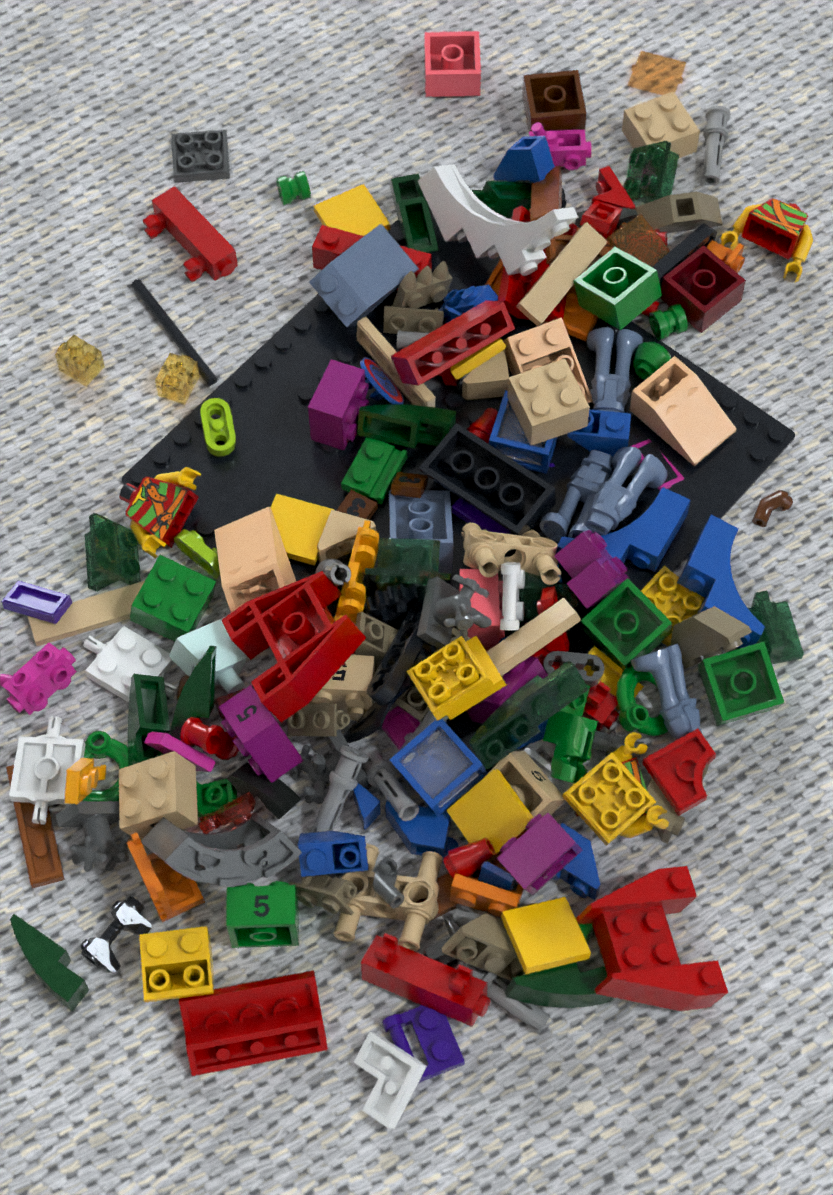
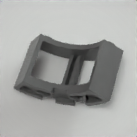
M254 812L244 821L230 829L209 834L183 830L163 817L141 840L142 844L183 876L197 882L217 884L218 886L246 885L247 882L263 876L268 878L284 869L302 854L281 830ZM243 843V847L237 849V845Z

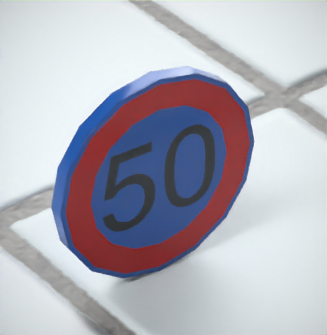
M364 357L360 365L361 369L365 370V376L368 378L365 382L369 384L368 389H372L373 386L376 389L370 397L377 401L384 397L392 404L402 405L404 402L403 396L393 380L374 361Z

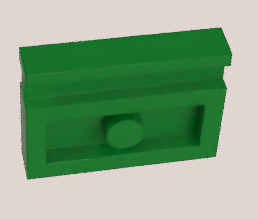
M366 437L341 483L342 490L350 492L352 489L369 499L376 500L378 504L382 505L391 489V484L396 474L400 472L407 459V451L397 450L393 445Z

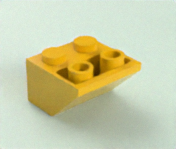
M207 926L139 935L144 1002L214 994L212 947Z

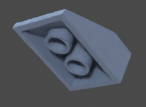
M379 224L330 262L309 283L346 327H355L357 321L366 317L399 287L403 278L410 271L415 273L419 268L385 227Z
M389 490V573L452 574L454 542L450 491L425 490L421 498L396 496L391 494V490Z

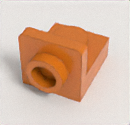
M712 240L707 246L712 253L738 273L745 261V257L742 256L744 245L738 243L735 249L732 250Z

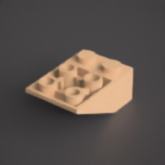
M562 318L503 340L506 345V361L513 376L566 359L587 402H593Z
M675 356L632 390L630 411L693 466L697 465L736 432V427L697 374Z
M266 507L214 530L221 585L231 613L247 601L296 582L271 507Z

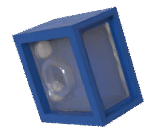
M505 390L489 439V445L524 468L547 474L558 437L531 446L507 398L508 391Z
M442 718L438 721L436 719L389 759L395 769L437 817L444 813L487 774L483 764Z

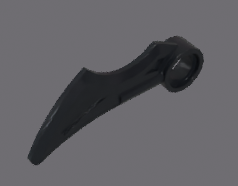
M422 647L412 667L432 654ZM407 674L396 696L389 703L379 706L375 702L353 726L343 733L347 743L361 740L382 728L383 721L392 705L406 690L413 686L414 683L409 674Z

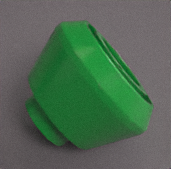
M656 342L640 343L636 349L633 366L636 374L646 380L672 358L662 345Z

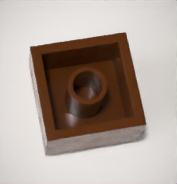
M579 70L523 75L522 99L528 133L532 131V125L537 122L542 124L545 131L585 130L587 112Z

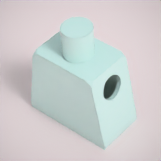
M222 619L177 637L169 657L188 676L191 675L206 650L210 646H217L215 686L221 684L229 695H234L243 688L244 682L238 675L247 660L246 655L230 639Z

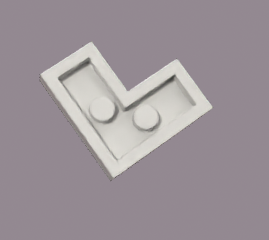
M369 1032L354 1063L378 1078L362 1111L385 1127L395 1129L427 1066L379 1034Z

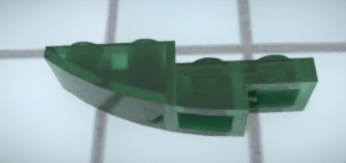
M567 661L543 679L537 675L511 695L486 719L469 741V744L486 770L541 731L538 726L589 690L576 666L571 661Z

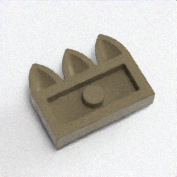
M442 261L433 273L430 267L426 266L417 278L414 272L410 271L401 281L392 306L418 309L421 306L442 301L447 296L453 279L448 272L446 262Z

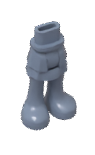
M608 327L595 329L587 335L589 349L596 352L595 375L591 381L593 389L590 390L594 404L593 410L624 413V407L630 397L629 369L631 357L635 355L638 345L643 343V338L638 333L628 329L618 331L615 374H609L614 330Z
M630 446L618 449L612 459L614 471L610 479L605 481L599 488V492L594 495L592 507L588 511L589 518L585 523L586 527L601 535H607L610 530L616 529L619 522L630 515L632 510L636 508V501L646 486L655 489L663 485L667 478V470L662 462L652 454H647L641 462L642 454L636 447ZM638 469L628 487H622L626 478L634 474Z
M591 450L588 458L583 459L581 466L570 477L571 481L567 484V492L557 513L548 512L542 517L539 524L540 530L551 540L559 543L562 536L566 537L579 501L584 502V506L568 537L576 538L582 532L590 530L585 525L589 518L588 511L592 507L594 495L599 492V488L605 481L609 480L612 474L611 464L613 457L611 455Z
M677 643L630 660L635 671L650 672L655 679L661 703V710L659 712L670 735L678 740L697 728L702 733V729L699 728L700 713L699 709L696 708L697 699L690 698L686 689L682 653L679 644Z

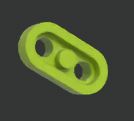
M208 399L202 404L200 410L206 448L215 456H226L234 450L236 445L231 409L229 404L223 399ZM217 414L220 416V418L213 419L211 418V416ZM217 441H224L225 444H224V445H217L216 442H217Z
M183 529L174 537L175 544L186 556L213 578L217 579L220 576L217 549H210L204 544L203 538L196 531L191 530L189 532Z

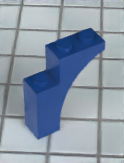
M662 487L652 505L637 520L618 531L601 536L607 544L605 549L612 558L618 557L623 564L626 559H629L637 567L647 568L655 572L687 517L691 500ZM562 536L557 544L556 554L575 538Z
M711 514L698 536L677 583L705 597L698 613L715 606L750 627L752 632L740 638L743 644L738 646V648L754 645L761 637L765 626L749 611L742 601L731 573V549L739 528Z

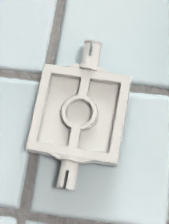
M125 626L106 644L92 636H88V639L83 644L84 648L97 654L96 659L85 670L86 677L129 702L131 677L133 674L158 676L165 679L166 673L175 663L169 657V652ZM164 680L166 696L169 699H173L174 695L176 696L178 692V687Z
M53 716L48 718L46 735L37 737L19 736L9 798L11 802H29L34 804L32 822L39 824V821L41 824L46 823L49 805H71L65 803L66 770L80 758H84V740L67 739L60 736L62 719L56 716L55 719Z

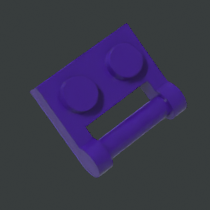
M419 1006L382 1020L384 1030L390 1033L394 1045L414 1057L402 1028L410 1024L412 1025L428 1064L418 1083L465 1065V1060L447 1017L436 1010Z

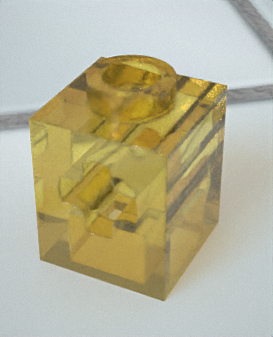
M74 334L67 342L59 346L55 354L59 370L86 387L105 367L102 352Z
M169 353L155 379L158 396L185 405L200 378L197 361L186 355L179 356Z

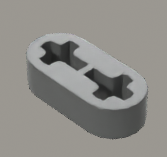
M553 651L545 657L542 665L554 684L558 683L560 677L593 687L601 681L604 673V664L601 659L591 654ZM553 662H559V666L562 668L560 673L554 672ZM586 665L591 666V670L594 671L592 676H586L587 673L584 670Z

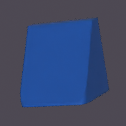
M358 783L357 787L353 790V798L363 828L366 830L381 814L380 800Z
M487 861L483 863L477 881L511 891L517 880L510 873Z

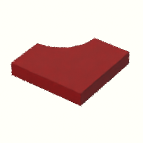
M697 728L645 757L642 764L677 815L680 816L706 801L707 794L702 785V774L706 766L715 759L716 753Z

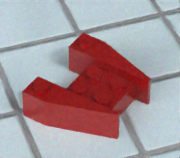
M323 571L247 601L222 619L230 639L250 660L267 648H271L278 663L251 682L261 703L281 723L306 706L366 639L365 634L347 614L334 621L327 606L343 594Z
M687 866L657 869L590 903L576 917L578 924L592 923L608 975L595 988L596 994L676 1011H688L711 1007L728 993L718 960L681 965L665 915L681 912L697 898Z

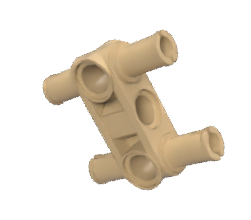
M468 523L463 526L462 530L464 532H461L465 550L463 563L471 568L479 569L484 577L495 576L501 571V564L520 562V570H525V574L541 577L545 584L552 585L560 580L558 575H561V571L557 567L558 560L554 557L558 547L555 541L540 537L539 533L534 530H529L521 536L481 530L480 526L476 523ZM516 549L514 555L504 557L509 550Z
M366 843L369 870L347 872L341 877V879L352 881L357 890H362L348 903V907L354 914L349 915L340 912L333 934L341 941H354L360 916L363 915L402 920L405 923L398 943L412 951H417L420 949L425 925L438 913L437 898L439 885L437 878L443 863V857L435 852H424L417 877L397 875L395 887L404 895V901L399 907L391 908L373 889L375 876L373 870L380 851L376 846ZM420 899H426L421 903H416Z

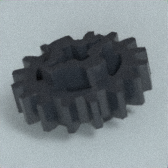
M403 583L386 586V591L377 590L375 591V597L368 596L366 598L367 602L364 605L363 613L399 630L411 607L420 599L425 598L426 591L423 586L416 588L415 584H411L408 587H404Z

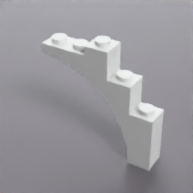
M455 164L434 166L418 181L445 242L458 240L459 243L469 241L476 258L489 256L490 259L500 257L508 275L521 273L522 276H526L535 272L538 269L537 265L546 258L543 249L551 244L550 240L567 232L570 229L569 225L578 218L574 207L552 210L532 222L524 223L508 219L492 211L475 196L464 182Z

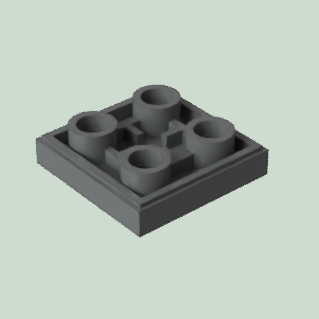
M226 129L171 134L174 183L230 179Z

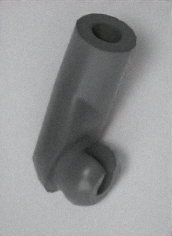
M384 858L376 868L373 889L391 908H397L404 901V895L395 887L397 863L391 858Z

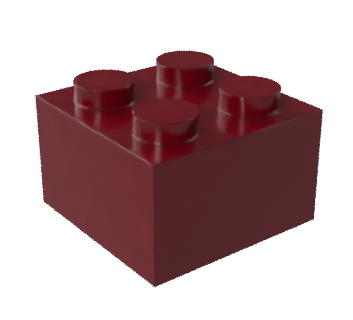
M703 245L663 277L661 285L662 296L660 299L668 306L680 304L685 312L687 322L702 333L742 301L746 280Z

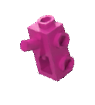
M537 122L532 125V131H529V136H546L554 166L560 165V167H565L568 170H576L580 166H586V158H591V141H586L585 130L545 131L542 124Z
M50 642L47 643L14 675H0V686H3L10 695L6 699L7 702L18 713L24 710L31 715L34 711L43 710L47 706L48 698L57 690L65 689L71 683V677L77 672L72 666L76 659L64 647L59 650Z

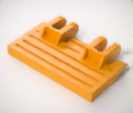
M364 520L363 527H358L348 564L351 570V578L347 583H343L341 591L343 595L340 596L334 621L347 614L356 624L357 613L363 612L366 601V588L363 586L365 573L374 570L379 550V533L371 529V521Z

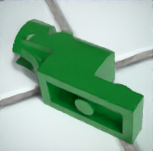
M560 677L543 741L556 744L551 763L550 777L576 783L587 774L588 769L583 766V763L591 759V747L598 721L582 717L590 686Z

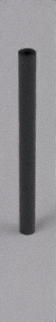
M140 279L134 280L131 287L207 385L215 384L218 378L143 282Z

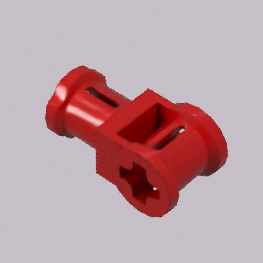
M196 717L187 719L182 726L180 739L189 746L195 745L203 748L204 752L215 754L221 760H230L239 752V749L233 742L238 736L235 735L231 738L228 732H224L221 726L202 724V721Z

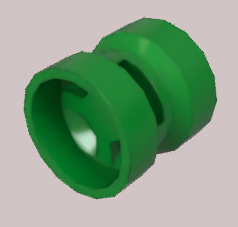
M304 171L296 172L293 179L285 175L276 177L277 188L283 205L292 203L297 196L301 200L311 198L308 179Z
M680 304L669 306L667 311L657 310L649 314L651 330L659 340L668 338L673 332L680 334L688 329L687 318Z

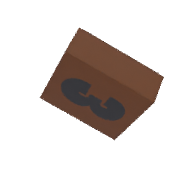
M398 472L391 484V494L421 498L427 487L428 476Z
M351 489L336 511L370 520L378 507L376 502Z

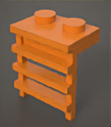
M138 833L131 834L133 840L126 843L162 922L205 903L196 881L183 876L171 868L156 854L151 853L147 855Z
M493 864L509 873V871L505 867ZM455 874L451 885L450 901L489 912L497 917H501L502 911L518 908L524 890L519 883L516 891H508L477 881V878L471 876L465 877Z

